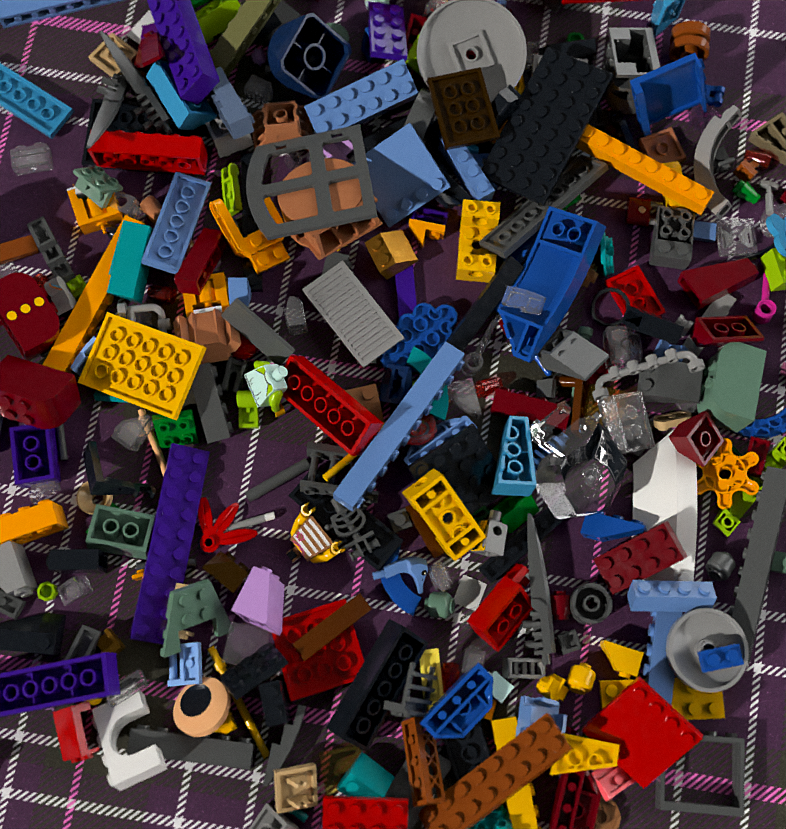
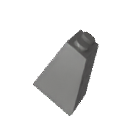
M8 541L0 545V588L7 594L15 595V597L21 596V598L31 596L33 591L38 589V585L24 546Z

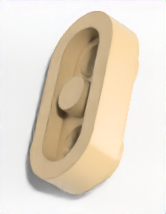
M676 411L657 415L653 418L654 427L660 431H667L692 418V415L689 411Z

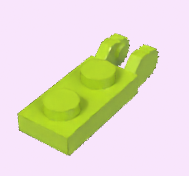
M230 163L228 168L225 167L221 170L223 200L231 216L242 210L238 182L239 168L235 163Z

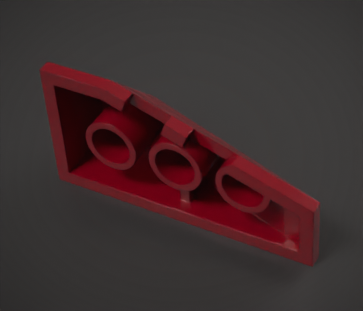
M151 30L143 34L145 38L140 41L134 63L136 68L145 67L165 55L158 31L154 33Z

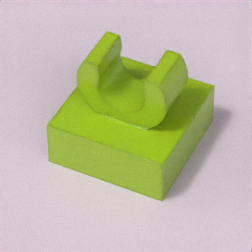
M80 274L66 282L74 298L78 300L87 284Z

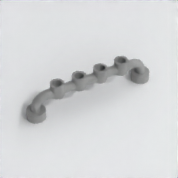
M670 348L664 352L665 356L657 358L656 354H651L645 357L646 362L638 364V360H631L626 363L627 368L619 369V366L609 367L607 369L608 373L600 376L596 381L595 390L592 392L594 401H603L609 398L607 388H603V384L607 381H616L627 375L639 374L643 370L656 369L660 365L672 364L683 358L690 360L687 364L689 371L695 373L705 368L703 359H698L691 351L677 352L675 348Z

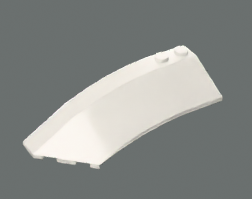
M674 429L633 463L632 519L643 522L647 531L668 521L688 557L644 580L694 581L697 537V468L695 462L677 452L669 439V435ZM641 534L631 536V539H633V538H635V537H637V536H639V535H641Z

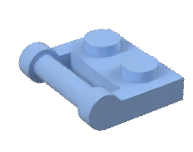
M201 642L180 644V679H178L176 653L169 656L168 687L203 684Z

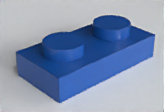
M739 644L697 652L702 673L744 664Z

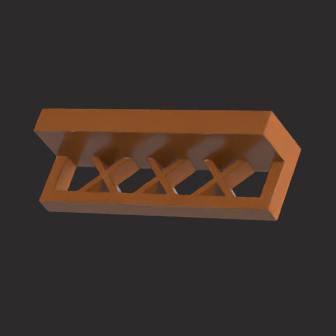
M413 717L401 722L413 807L446 802L436 738L428 731L425 734L422 730L420 722L424 717ZM426 744L430 747L431 753L429 755L425 750ZM429 765L433 768V776L429 773ZM432 787L437 791V798L432 796Z

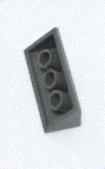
M238 298L234 299L221 316L275 364L280 366L295 352V349Z

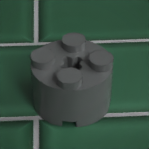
M597 583L583 584L577 587L570 595V615L577 622L584 625L600 623L611 613V596L603 586ZM591 600L594 607L588 608L589 606L586 602Z

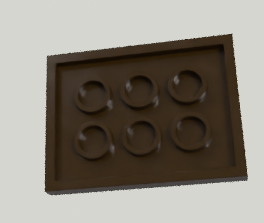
M481 67L427 78V85L445 150L500 138Z

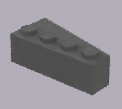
M205 363L199 366L191 385L207 444L232 437L231 433L234 432L231 421H227L226 414H229L227 405L222 401L223 391L221 385H218L216 378L218 373L212 363Z

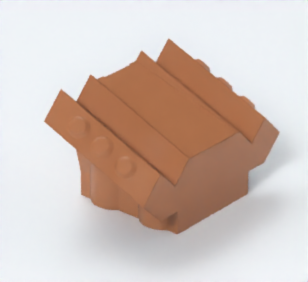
M295 101L263 104L262 110H257L252 115L255 122L252 124L254 132H252L254 151L256 146L313 134V126L304 106H298ZM286 146L278 147L276 150L286 148Z
M216 308L205 313L194 314L192 312L187 319L178 315L173 322L176 337L207 348L200 365L229 360L231 353L236 352L241 345L240 332L221 316L223 312Z

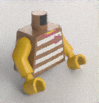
M309 502L301 507V512L295 519L290 532V540L295 546L286 554L292 562L302 555L307 562H327L337 554L344 552L345 548L339 550L338 544L342 541L333 543L312 515L309 517L310 514L315 512L316 508L314 507L309 511L307 509Z

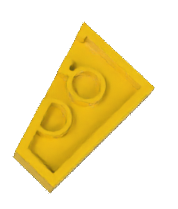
M563 733L573 750L551 766L550 775L616 767L620 745Z

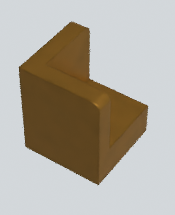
M111 628L104 630L105 634L100 637L98 647L102 653L110 652L117 655L126 648Z

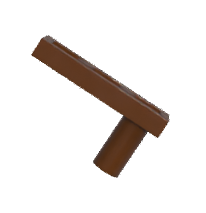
M556 375L554 378L557 380L556 387H575L571 428L584 431L588 379L584 381L570 376Z
M411 504L405 507L433 559L444 554V550L435 539L436 536L421 515Z

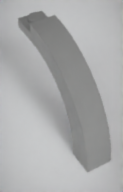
M735 105L725 110L721 119L714 115L699 139L694 156L695 182L714 191L707 207L719 220L733 206L720 193L716 185L714 160L722 139L743 116Z

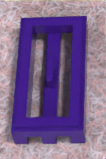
M420 207L412 212L410 219L415 218V220L420 219L421 221L447 225L449 213ZM416 212H419V213L429 214V215H433V216L443 217L444 220H443V219L434 218V217H432V216H427V215L424 216V215L415 214V213H416Z

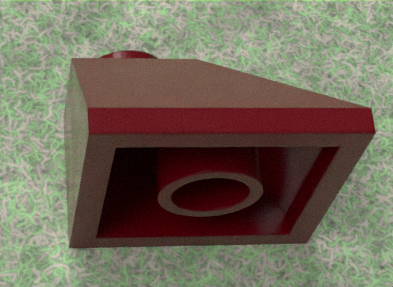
M703 411L678 424L669 435V439L677 452L701 467H705L724 442L723 437L707 411Z

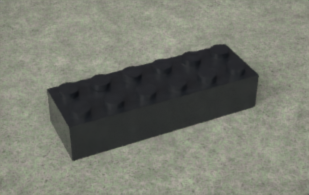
M389 619L326 728L343 740L367 752L391 711L383 709L385 700L396 702L406 684L410 662L416 663V667L429 642L401 624Z

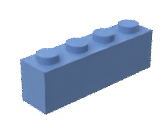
M441 138L438 149L465 191L473 200L490 201L495 190L467 147L445 150L443 139Z
M632 580L627 593L630 611L688 612L700 608H713L717 599L713 583L705 581Z

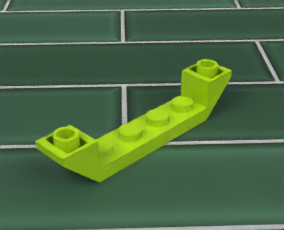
M783 437L768 452L763 471H766L767 466L782 469L786 465V437ZM749 475L748 478L757 482L759 490H762L763 483L760 482L761 478ZM743 491L735 492L732 496V506L729 509H720L712 524L727 537L730 536L741 522L740 518L755 502L757 494L748 495Z

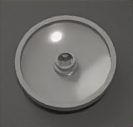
M700 608L686 612L674 622L666 640V655L670 668L683 684L701 692L726 690L741 678L747 667L749 649L746 636L739 624L722 611L712 608ZM731 644L740 645L744 661L743 665L702 673L698 651Z

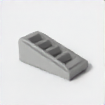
M502 658L503 678L541 679L545 676V665H543L542 658ZM518 662H521V674H518ZM527 662H529V674H527ZM534 662H537V674H534Z

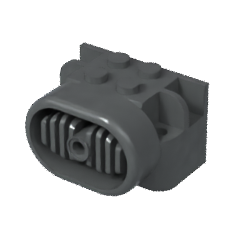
M609 28L610 42L606 48V62L603 63V70L613 73L614 78L605 93L606 102L616 112L621 111L622 114L626 115L636 114L630 80L660 68L652 28Z

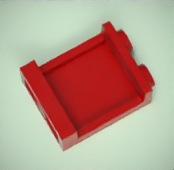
M90 701L52 712L63 762L71 760L72 763L90 759L94 757L93 753L100 751L99 747L88 749L80 713L91 709Z

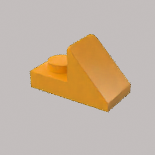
M409 218L408 229L422 249L425 236H429V238L434 240L444 239L446 225Z

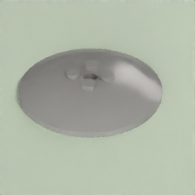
M450 0L444 3L424 23L417 44L418 67L426 85L427 78L481 67L490 102L494 100L501 90L507 88L509 84L514 88L516 87L524 72L527 59V45L520 24L510 11L493 0ZM473 51L476 54V58L473 60L468 59L466 52Z

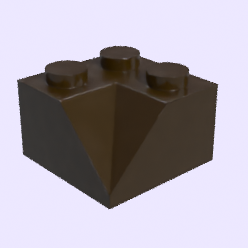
M220 551L202 568L232 593L239 596L251 570L242 562L236 564L235 560L237 558L228 551L226 554Z

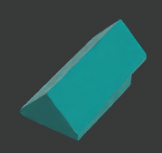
M123 220L108 273L111 277L106 293L142 304L150 266L141 264V260L153 228L148 225Z

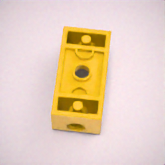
M463 199L456 280L489 283L495 275L496 255L484 248L474 249L472 244L479 242L498 226L500 202Z
M434 468L402 492L411 506L424 519L436 536L435 539L452 560H458L486 538V535L445 477ZM452 513V519L449 522H443L444 514Z

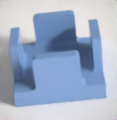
M521 696L516 736L546 713L551 715L561 732L565 733L567 715L559 714L558 701L544 697L532 698Z

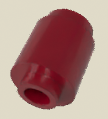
M554 591V595H550L553 620L569 619V614H571L570 595H566V591Z

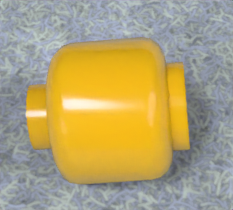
M581 662L579 665H573L567 678L569 689L576 694L585 695V693L592 690L596 674L587 663Z

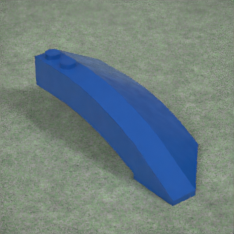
M551 206L548 207L535 243L523 266L524 269L517 277L500 307L497 308L504 323L503 328L507 339L510 340L513 356L531 363L555 332L588 273L606 226L589 218Z

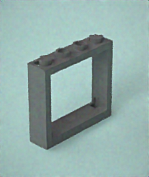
M704 731L703 739L701 740L732 744V805L665 800L664 771L656 778L655 808L667 811L744 817L745 739L737 738V733H725L724 737L717 736V732Z

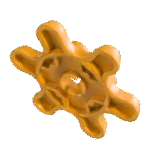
M723 438L724 442L705 467H701L696 463V466L703 471L701 479L697 480V495H701L706 491H714L718 496L717 505L719 508L729 509L732 506V496L735 492L743 491L748 495L758 493L759 485L748 478L747 471L752 466L758 464L759 457L755 452L736 456L732 452L733 445L731 440ZM727 469L731 472L728 479H722L719 476L722 470Z

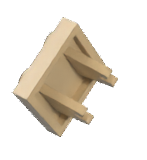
M314 762L274 770L275 804L278 814L318 806L317 773Z

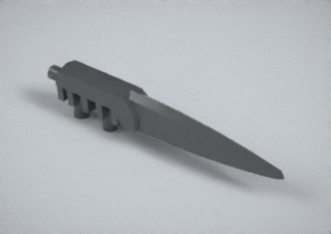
M100 30L99 33L110 54L136 95L140 107L133 110L135 115L139 116L145 113L149 121L142 124L144 129L148 130L154 127L157 133L164 131L166 135L171 134L172 130L169 126L172 125V120L146 80L123 51L108 35Z
M114 73L112 79L103 76L101 83L108 85V87L105 88L100 85L97 87L96 92L103 94L104 98L86 145L88 149L107 130L121 107L130 87L123 74Z
M528 513V564L531 607L534 610L530 612L532 620H523L522 625L523 628H533L532 637L534 636V640L525 641L524 646L525 649L535 648L534 655H542L543 665L551 664L550 653L556 652L551 601L538 533L533 516Z

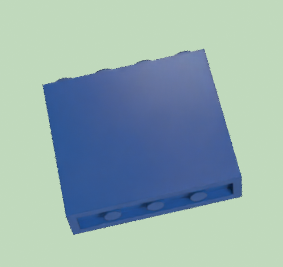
M692 53L630 80L637 120L644 137L651 135V124L700 104L703 111H707V87L704 82L706 81V76L703 71L705 65L702 58L698 59L696 53Z

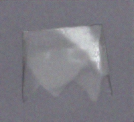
M289 296L284 312L289 336L308 333L303 303L300 299Z

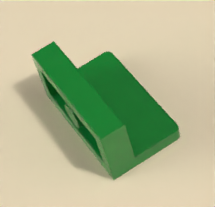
M509 495L491 509L502 512L500 521L508 526V533H512L525 523L528 513L534 516L539 512V508L532 495L530 497Z

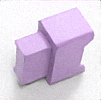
M350 140L323 146V153L327 158L341 159L347 162L350 160L348 156L354 152Z

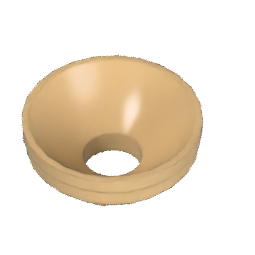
M88 481L79 488L76 501L83 512L93 515L96 506L93 500L96 495L90 494ZM103 495V501L100 505L110 506L113 495Z

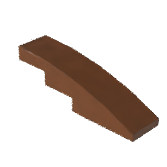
M359 593L297 640L293 647L301 658L306 661L370 612L372 608Z

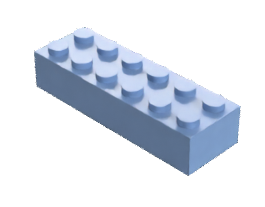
M404 59L324 96L304 106L315 133H321L368 122L416 99L418 90Z

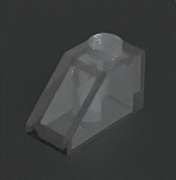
M468 378L451 382L447 392L449 401L452 400L453 406L476 419L481 418L482 412L473 379Z
M144 415L121 421L115 427L111 438L128 450L138 451L154 426L152 416Z

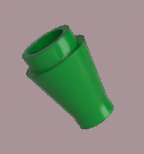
M740 179L732 189L735 196L752 204H755L761 197L747 180Z

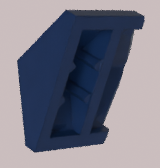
M387 364V370L382 377L379 400L399 405L412 387L411 368Z

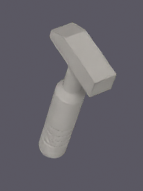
M761 180L759 188L767 189L765 194L766 215L770 216L773 214V194L771 190L777 191L779 184Z

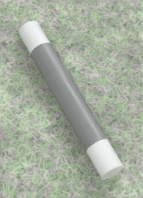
M274 511L232 523L223 533L276 519Z

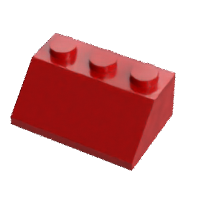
M504 576L475 612L471 614L467 622L476 634L495 651L499 652L521 626L523 620H526L534 609L531 607V599L522 585Z

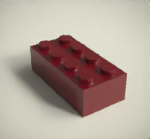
M666 521L593 560L611 594L614 595L630 587L632 580H644L684 560L688 556L669 522Z

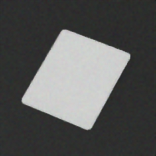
M463 575L454 597L455 603L475 611L479 607L487 584Z

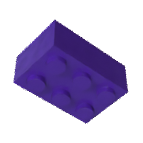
M31 425L9 428L15 485L24 489L61 482L55 428L40 429Z

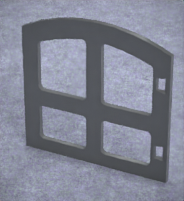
M360 124L256 146L247 171L246 194L253 219L267 240L378 217ZM342 134V136H338V137H334V138L331 137V136H334V135ZM351 140L356 164L346 168L327 171L323 146ZM286 146V148L276 150L278 147ZM304 149L309 150L312 168L311 175L263 185V176L269 157ZM351 179H359L363 205L351 209L333 211L329 185ZM309 188L315 189L318 215L277 224L264 202V199L267 197Z

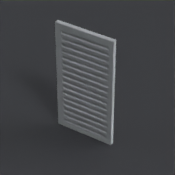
M341 261L302 289L362 368H365L400 341L404 340V336L344 261Z

